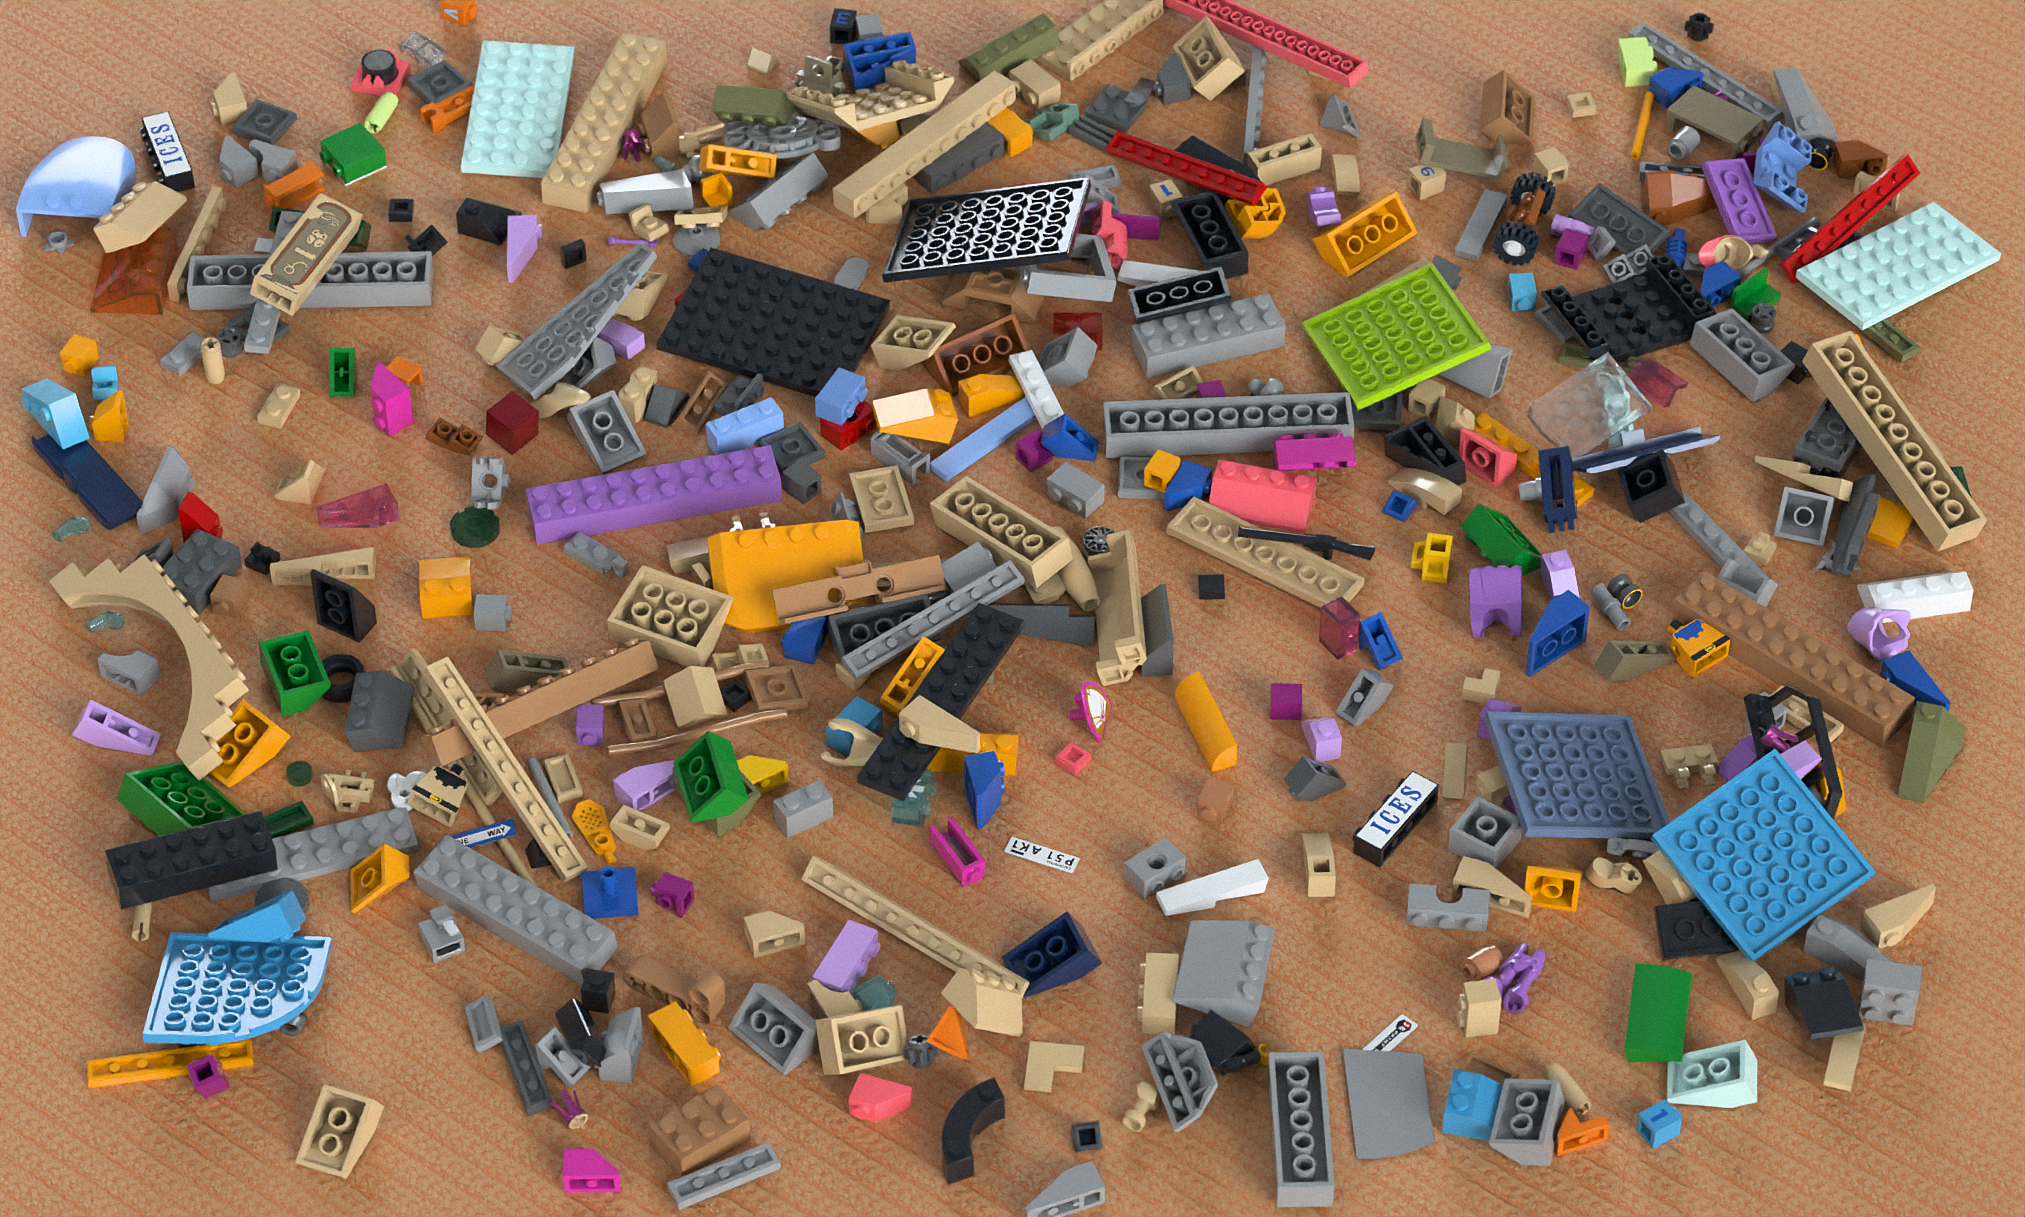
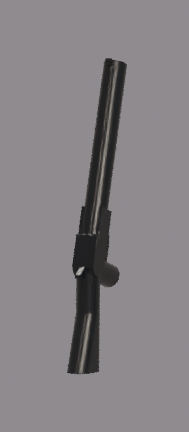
M1240 526L1238 529V537L1302 544L1303 547H1309L1313 551L1323 552V558L1326 560L1332 559L1333 549L1371 560L1376 546L1349 544L1336 540V537L1330 535L1295 534Z

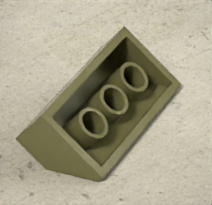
M1044 13L1036 15L959 59L958 62L976 83L993 71L1007 76L1010 70L1030 59L1033 61L1060 45L1056 26Z

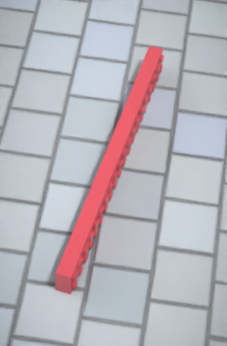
M1163 0V5L1198 21L1207 16L1220 31L1350 89L1369 72L1367 60L1231 0Z

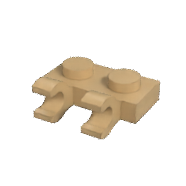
M1712 744L1661 750L1660 759L1666 776L1674 775L1678 788L1689 787L1687 778H1690V773L1700 772L1704 785L1715 783L1713 775L1716 774L1715 770L1718 768V760Z

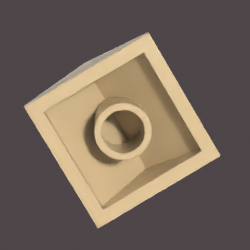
M689 666L663 680L677 729L728 716L712 667Z

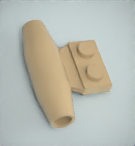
M1059 526L1052 527L1068 537L1073 560L1038 588L1024 581L1023 585L1032 603L1049 604L1058 600L1067 590L1083 611L1095 610L1100 605L1101 600L1094 577L1079 548L1065 531Z

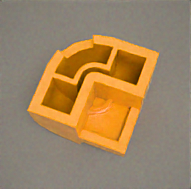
M1266 188L1256 206L1238 200H1228L1224 205L1241 239L1269 237L1279 228L1286 214L1276 188Z

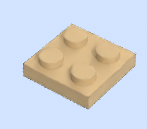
M728 206L694 207L693 209L678 210L674 215L675 225H681L682 228H694L696 224L705 223V227H717L728 216Z

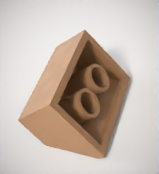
M1502 70L1483 83L1480 130L1484 136L1489 137L1494 142H1496L1499 134L1503 135L1504 144L1530 145L1532 144L1535 96L1505 70Z

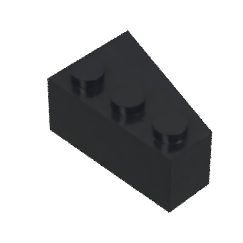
M1427 416L1383 437L1385 456L1404 468H1416L1437 474L1457 486L1466 482L1465 462Z

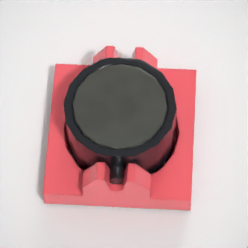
M380 48L370 51L362 57L361 65L351 83V91L377 96L391 92L397 96L410 70V63L398 61L396 54L391 49L387 51Z

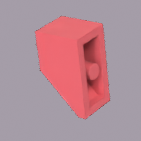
M860 1073L849 1096V1114L859 1119H867L874 1122L908 1110L913 1105L912 1087Z

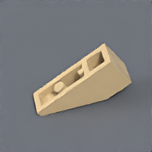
M921 695L916 697L899 713V730L906 737H911L922 744L973 753L980 751V732Z
M1463 856L1453 880L1452 896L1462 898L1463 888L1490 890L1489 907L1529 918L1532 897L1491 864L1479 859Z
M1931 884L1864 910L1861 928L1880 949L1897 944L1933 905L1936 886Z
M1740 950L1716 957L1717 964L1751 1020L1776 1013L1779 991L1763 968L1745 957Z

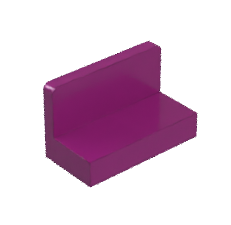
M1121 213L1112 214V218L1126 225L1127 238L1159 241L1160 217Z

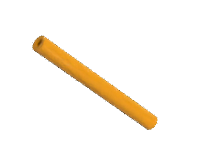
M1650 91L1645 93L1630 155L1634 160L1640 158L1652 108L1654 93Z

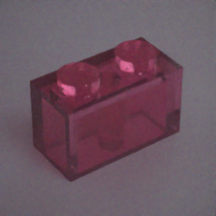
M1342 596L1321 606L1319 642L1337 660L1357 650L1359 640L1360 614Z

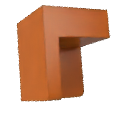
M396 356L386 367L405 384L411 382L420 386L423 383L421 366Z

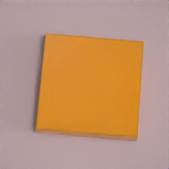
M1879 497L1877 513L1867 538L1897 549L1915 519L1905 506Z

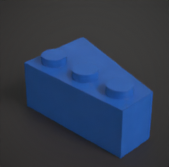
M911 32L843 44L845 70L854 94H856V90L871 89L878 84L886 82L884 67L893 65L895 61L905 60L908 64H916V46Z

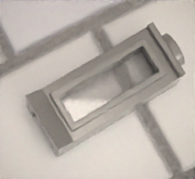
M878 431L871 437V455L887 467L898 465L901 477L911 485L916 483V468L926 475L930 473V453H922L899 435Z

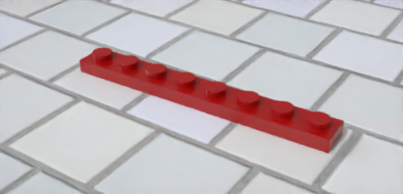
M1118 130L1105 148L1107 153L1112 156L1201 188L1216 191L1218 194L1252 206H1256L1267 188L1264 182Z
M1908 154L1901 156L1779 264L1791 284L1799 282L1796 278L1798 269L1833 252L1921 174Z

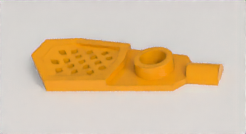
M590 799L577 803L571 817L574 825L597 856H603L607 865L617 862L613 854L616 850V845L604 807ZM606 841V843L600 844L599 842Z

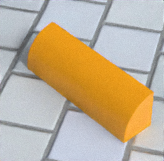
M1199 671L1182 680L1177 686L1175 700L1211 771L1235 766L1237 762V743Z

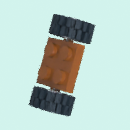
M1529 172L1528 176L1524 173L1521 174V177L1518 176L1516 178L1510 195L1512 206L1506 214L1508 217L1507 221L1497 230L1493 243L1494 253L1499 254L1498 258L1500 260L1505 258L1504 263L1508 264L1511 261L1512 265L1516 266L1517 262H1519L1521 266L1525 262L1528 264L1534 258L1539 237L1536 235V231L1534 229L1530 231V228L1535 225L1537 218L1542 213L1545 215L1550 211L1556 194L1555 187H1552L1553 182H1547L1548 178L1546 176L1542 179L1540 178L1541 174L1537 173L1536 176H1533V172Z

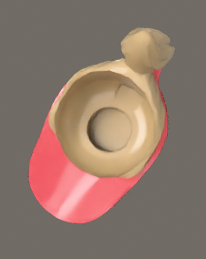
M1725 235L1702 245L1698 251V260L1706 268L1725 261L1733 270L1745 266L1753 256L1762 258L1769 251L1759 244L1751 246L1736 235Z

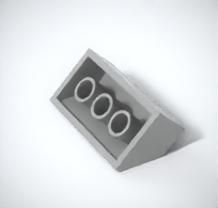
M811 153L787 164L775 174L774 179L769 178L729 209L728 215L752 230L761 227L766 230L776 223V217H783L792 211L790 206L794 203L798 205L808 198L806 194L809 191L813 193L824 185L822 181L829 177L816 155Z
M1733 308L1695 323L1690 345L1752 402L1770 395L1795 367L1793 362Z

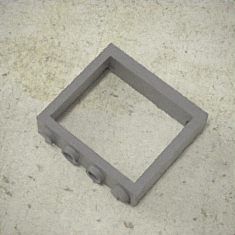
M1077 234L1071 257L1089 258L1094 275L1038 270L1036 264L1018 266V272L1021 273V283H1024L1027 294L1112 302L1117 281L1102 236Z

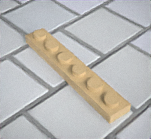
M212 187L167 282L170 301L180 302L183 293L187 292L190 257L203 256L206 244L210 243L213 228L218 226L220 213L225 211L226 199L223 198L222 188Z

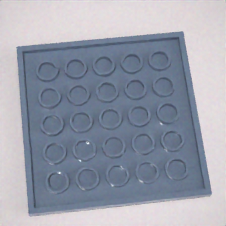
M1486 712L1484 721L1525 837L1650 839L1653 834L1670 823L1630 715Z

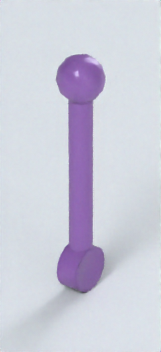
M613 236L608 238V244L611 246L615 244L638 245L640 242L651 248L657 246V239L649 242L647 240L616 239Z

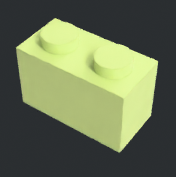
M1647 38L1619 39L1617 58L1625 87L1649 85L1650 76L1657 73L1656 61L1653 62V48L1648 46Z

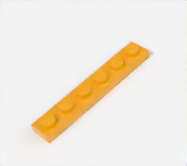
M1484 412L1475 418L1474 431H1478L1503 447L1510 449L1513 453L1517 454V467L1535 479L1536 477H1541L1538 449ZM1574 475L1576 506L1578 507L1593 496L1594 488Z

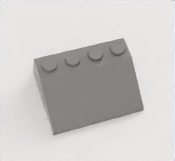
M1191 920L1172 1002L1205 1013L1213 1010L1225 1020L1250 1027L1260 1006L1275 929L1253 921Z

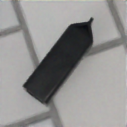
M572 998L555 1013L571 1053L583 1064L602 1067L601 1062L606 1052L605 1045L589 1010L577 999Z

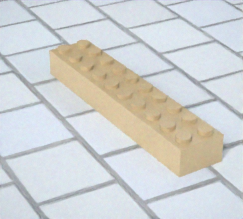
M624 32L621 34L541 181L543 204L584 213L588 212L597 192L600 190L599 183L604 182L623 147L624 132L633 128L667 64L666 41Z
M1852 331L1812 343L1802 361L1937 552L1977 538L1987 522L1986 517Z

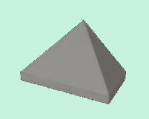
M1332 94L1319 127L1358 137L1360 132L1349 103Z

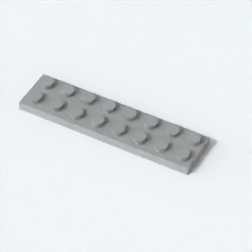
M395 808L273 838L278 870L208 887L207 889L211 902L256 892L264 884L276 879L285 878L300 881L353 868L383 844L404 854L418 852L419 845L407 808Z

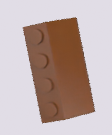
M1012 313L943 342L932 356L924 361L933 379L944 391L952 395L958 392V381L979 374L996 375L1011 368L1009 355L1030 350L1016 316Z

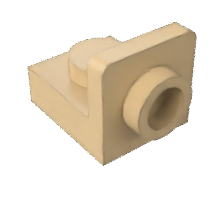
M647 203L629 213L633 233L649 242L669 232L667 223L654 217L651 206Z

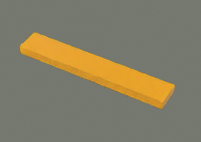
M250 1038L220 1043L218 1045L206 1044L86 1061L89 1088L189 1075L190 1072L187 1065L210 1054H213L222 1063L224 1070L254 1066L252 1040Z

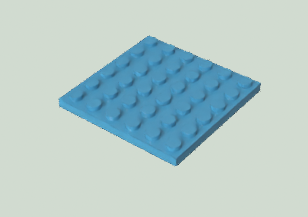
M1776 749L1664 826L1650 838L1743 955L1754 962L1876 874L1875 870Z

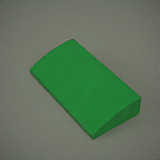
M1635 963L1624 1048L1628 1062H1682L1692 973L1668 966Z

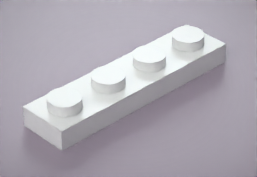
M1033 351L1009 355V364L1043 430L1046 424L1060 417L1064 412Z

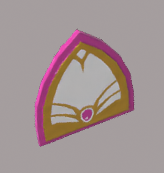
M1092 682L1080 683L1081 693L1074 697V701L1079 709L1070 710V719L1087 718L1097 742L1101 743L1112 703L1097 684Z

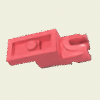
M1103 200L1092 216L1091 235L1102 236L1112 268H1119L1122 266V258L1126 260L1127 228L1125 224L1112 218V203Z

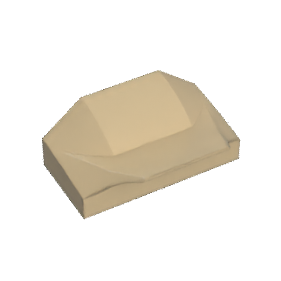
M626 805L621 807L610 822L611 830L622 841L643 850L657 848L670 829L669 823Z

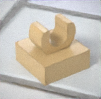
M1760 531L1759 536H1752L1744 552L1752 561L1766 566L1776 551L1777 543L1769 540V534Z

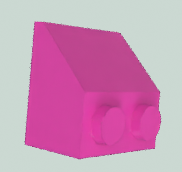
M381 362L377 363L371 385V405L374 411L373 422L379 430H383L390 437L414 423L410 390Z

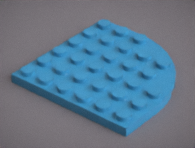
M170 932L143 1030V1042L218 1045L220 1043L248 1039L280 1028L302 1013L320 991L331 952V937L292 936L282 942H279L278 939L271 942L210 939L208 933Z

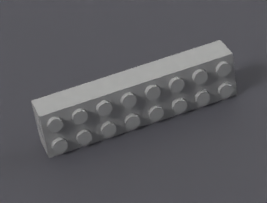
M446 835L413 872L420 891L444 905L447 904L449 908L581 985L587 969L600 970L618 949L613 930L449 835Z

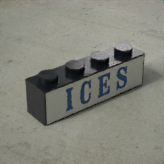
M169 111L141 118L143 125L142 128H139L141 139L143 142L147 141L145 147L148 157L153 156L151 163L154 172H159L157 173L158 182L176 192L194 189L193 171Z
M1414 771L1406 778H1402L1396 790L1384 798L1382 806L1370 814L1367 823L1355 831L1352 838L1354 841L1353 853L1381 867L1437 803L1439 784Z

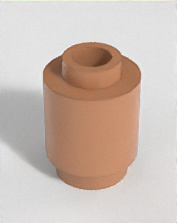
M1493 945L1483 946L1463 959L1462 971L1468 979L1480 981L1499 969L1503 963L1502 954Z

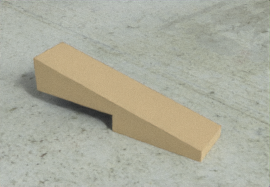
M1755 456V462L1833 497L1850 502L1853 482L1809 474L1811 466L1800 462Z
M374 547L270 563L272 585L312 586L310 576L312 569L333 578L374 579L376 571Z

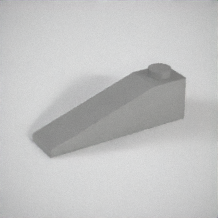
M1797 67L1774 70L1773 74L1786 126L1800 138L1808 141L1810 145L1816 138H1825L1835 146L1838 138L1834 123Z

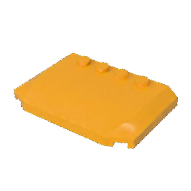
M851 520L722 532L707 538L713 590L733 597V602L724 625L736 628V631L742 633L790 628L792 623L779 625L772 590L836 577V574L833 573V567L840 565L847 567L864 561L859 522ZM831 588L827 594L828 599L833 603H836L838 600L836 588ZM867 596L844 602L849 610L868 606L869 598Z

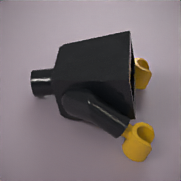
M1210 1010L1206 1015L1191 1024L1189 1038L1202 1043L1211 1068L1219 1075L1224 1076L1227 1073H1232L1256 1063L1268 1065V1054L1265 1053L1267 1045L1260 1044L1258 1050H1254L1256 1047L1250 1037L1213 1010Z

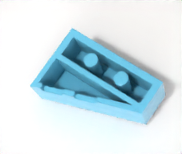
M48 378L21 389L23 395L21 402L24 409L35 418L62 449L89 439L75 393Z

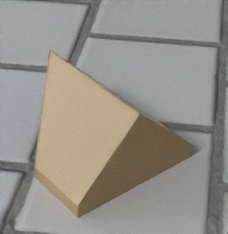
M309 460L306 467L300 466L295 474L292 472L289 474L291 479L287 480L284 477L280 479L273 497L277 500L311 504L325 469L314 461Z

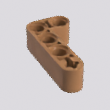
M639 955L623 974L624 982L631 989L666 1006L676 1001L682 1010L686 1009L692 1019L703 1024H709L726 1003L724 981L712 971H706L697 981L648 956Z

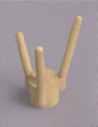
M724 123L679 136L681 155L687 154V159L692 158L694 155H701V153H695V151L699 150V143L720 140L721 136L716 135L698 138V136L723 128Z

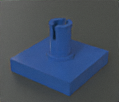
M607 866L597 871L582 872L585 915L592 919L638 915L635 867L615 869Z

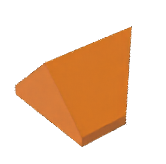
M951 1004L926 1042L962 1060L967 1059L971 1055L961 1015Z

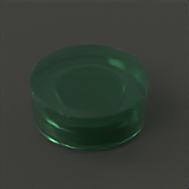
M305 761L291 763L286 768L287 781L296 787L309 784L313 778L311 765Z

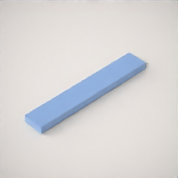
M1024 397L931 461L930 470L947 482L1034 422L1037 418L1027 398Z

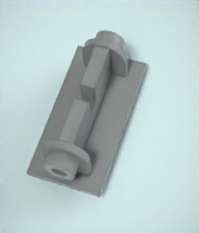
M840 492L836 501L831 505V516H833L834 521L851 520L859 522L860 537L862 539L863 530L860 521H857L859 517L855 502L851 499H844L843 492Z

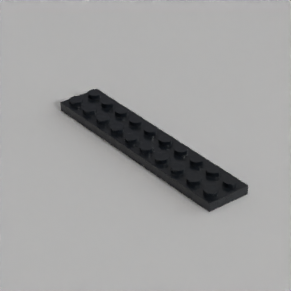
M978 603L906 706L921 695L960 720L1024 628V620ZM898 717L857 775V783L904 801L941 747L922 744L911 737H906L899 730Z

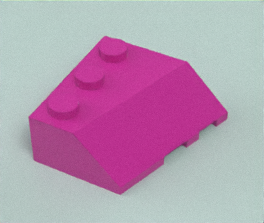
M1329 433L1328 438H1318V434L1303 435L1304 439L1294 440V435L1279 436V441H1273L1274 470L1332 469L1356 466L1352 436L1343 437V433Z

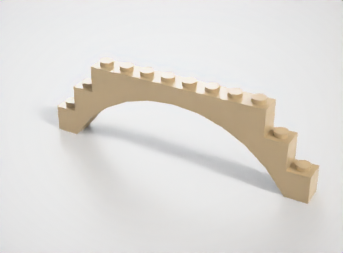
M143 554L124 569L120 563L115 566L108 558L90 573L84 567L79 569L72 562L49 580L60 597L71 609L97 605L131 607L151 613L171 625L179 635L186 648L191 666L192 699L188 721L176 753L198 780L202 779L223 762V759L217 753L221 748L216 741L236 726L231 719L234 713L228 706L249 691L243 683L247 678L238 667L234 669L231 667L234 661L226 651L221 654L219 650L223 648L214 636L208 637V634L211 632L202 620L199 622L195 620L199 615L190 604L187 607L184 605L187 602L186 598L178 589L175 592L173 591L176 585L167 574L161 575L164 570L155 559L150 561Z

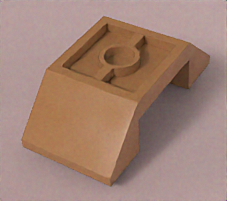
M1018 267L954 274L942 300V305L965 310L970 297L1011 305V314L1014 313L1018 321L1035 324L1046 295L1027 294L1024 283H1021V273L1018 272Z

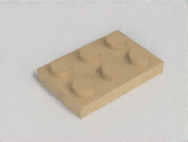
M898 465L849 473V481L865 533L914 525V516Z

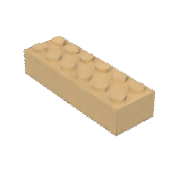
M967 476L930 503L937 527L969 547L979 541L983 548L987 547L990 550L993 561L1000 566L1011 560L1025 581L1036 588L1073 560L1068 537Z

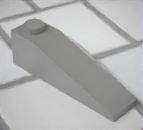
M1819 914L1806 933L1803 953L1861 980L1864 977L1867 959L1895 962L1853 925L1830 914Z

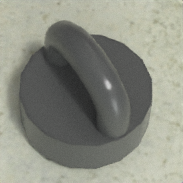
M300 1013L287 1022L295 1025V1029H289L284 1024L279 1028L280 1031L290 1036L300 1034L307 1020L306 1014Z

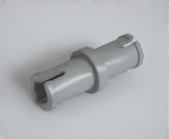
M1604 584L1596 585L1591 590V594L1601 606V612L1610 618L1618 631L1625 630L1631 624V620L1621 609V603L1618 599L1613 598Z

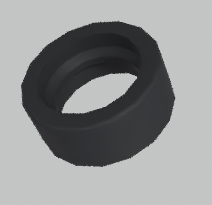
M337 654L327 657L322 661L328 677L338 672H348L355 676L356 673L364 672L363 664L352 655ZM355 678L346 684H331V687L322 697L336 703L351 701Z

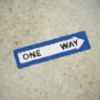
M508 819L450 837L469 848L514 836L517 833L514 820Z

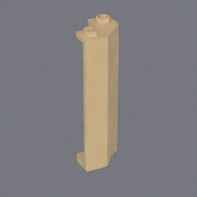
M1130 530L1106 535L1110 552L1087 558L1101 600L1100 605L1095 609L1100 662H1096V667L1103 686L1128 681L1133 676V670L1147 660L1136 545Z

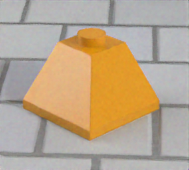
M896 121L859 131L842 126L844 130L873 146L880 145L881 149L889 148L894 142L900 140Z
M383 844L350 870V911L353 913L358 912L405 882L410 877L409 856Z
M1527 866L1525 892L1532 897L1531 905L1576 912L1582 871L1561 867Z

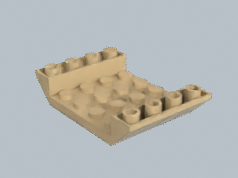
M905 60L893 62L891 66L884 67L886 83L876 85L875 89L856 90V94H840L835 98L832 94H822L819 90H809L808 87L802 86L794 88V92L786 93V98L809 116L859 131L936 110L953 84L954 77L944 74L943 71H932L931 68H922L918 64H908Z

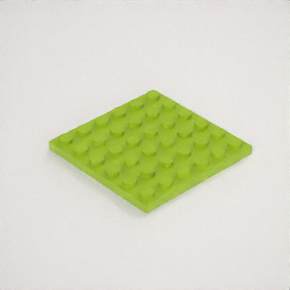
M1433 263L1301 322L1304 331L1345 392H1350V399L1357 410L1368 407L1373 403L1491 350L1489 341Z

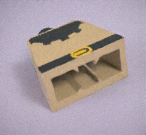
M452 764L448 770L441 766H434L412 788L407 805L451 828L468 786V781L462 778L465 773L464 769L457 764Z

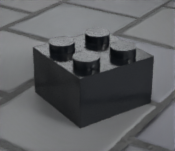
M1663 449L1618 470L1628 508L1640 523L1685 503L1675 466Z

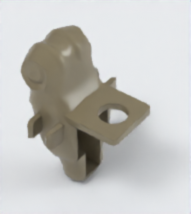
M807 55L804 59V70L796 73V76L803 78V80H798L795 85L797 87L806 86L809 90H819L822 94H832L836 98L837 95L844 94L839 91L846 88V85L842 83V72L846 67L845 61L835 56H828L826 60ZM797 107L796 112H797L798 114H802V115L804 114V115L809 116L808 114H806L804 111H802L800 108Z

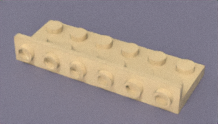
M1104 0L1058 33L1060 45L1035 60L1065 79L1072 81L1077 76L1082 75L1092 65L1097 64L1103 57L1112 53L1121 44L1127 42L1140 30L1145 29L1151 22L1160 18L1163 14V0Z

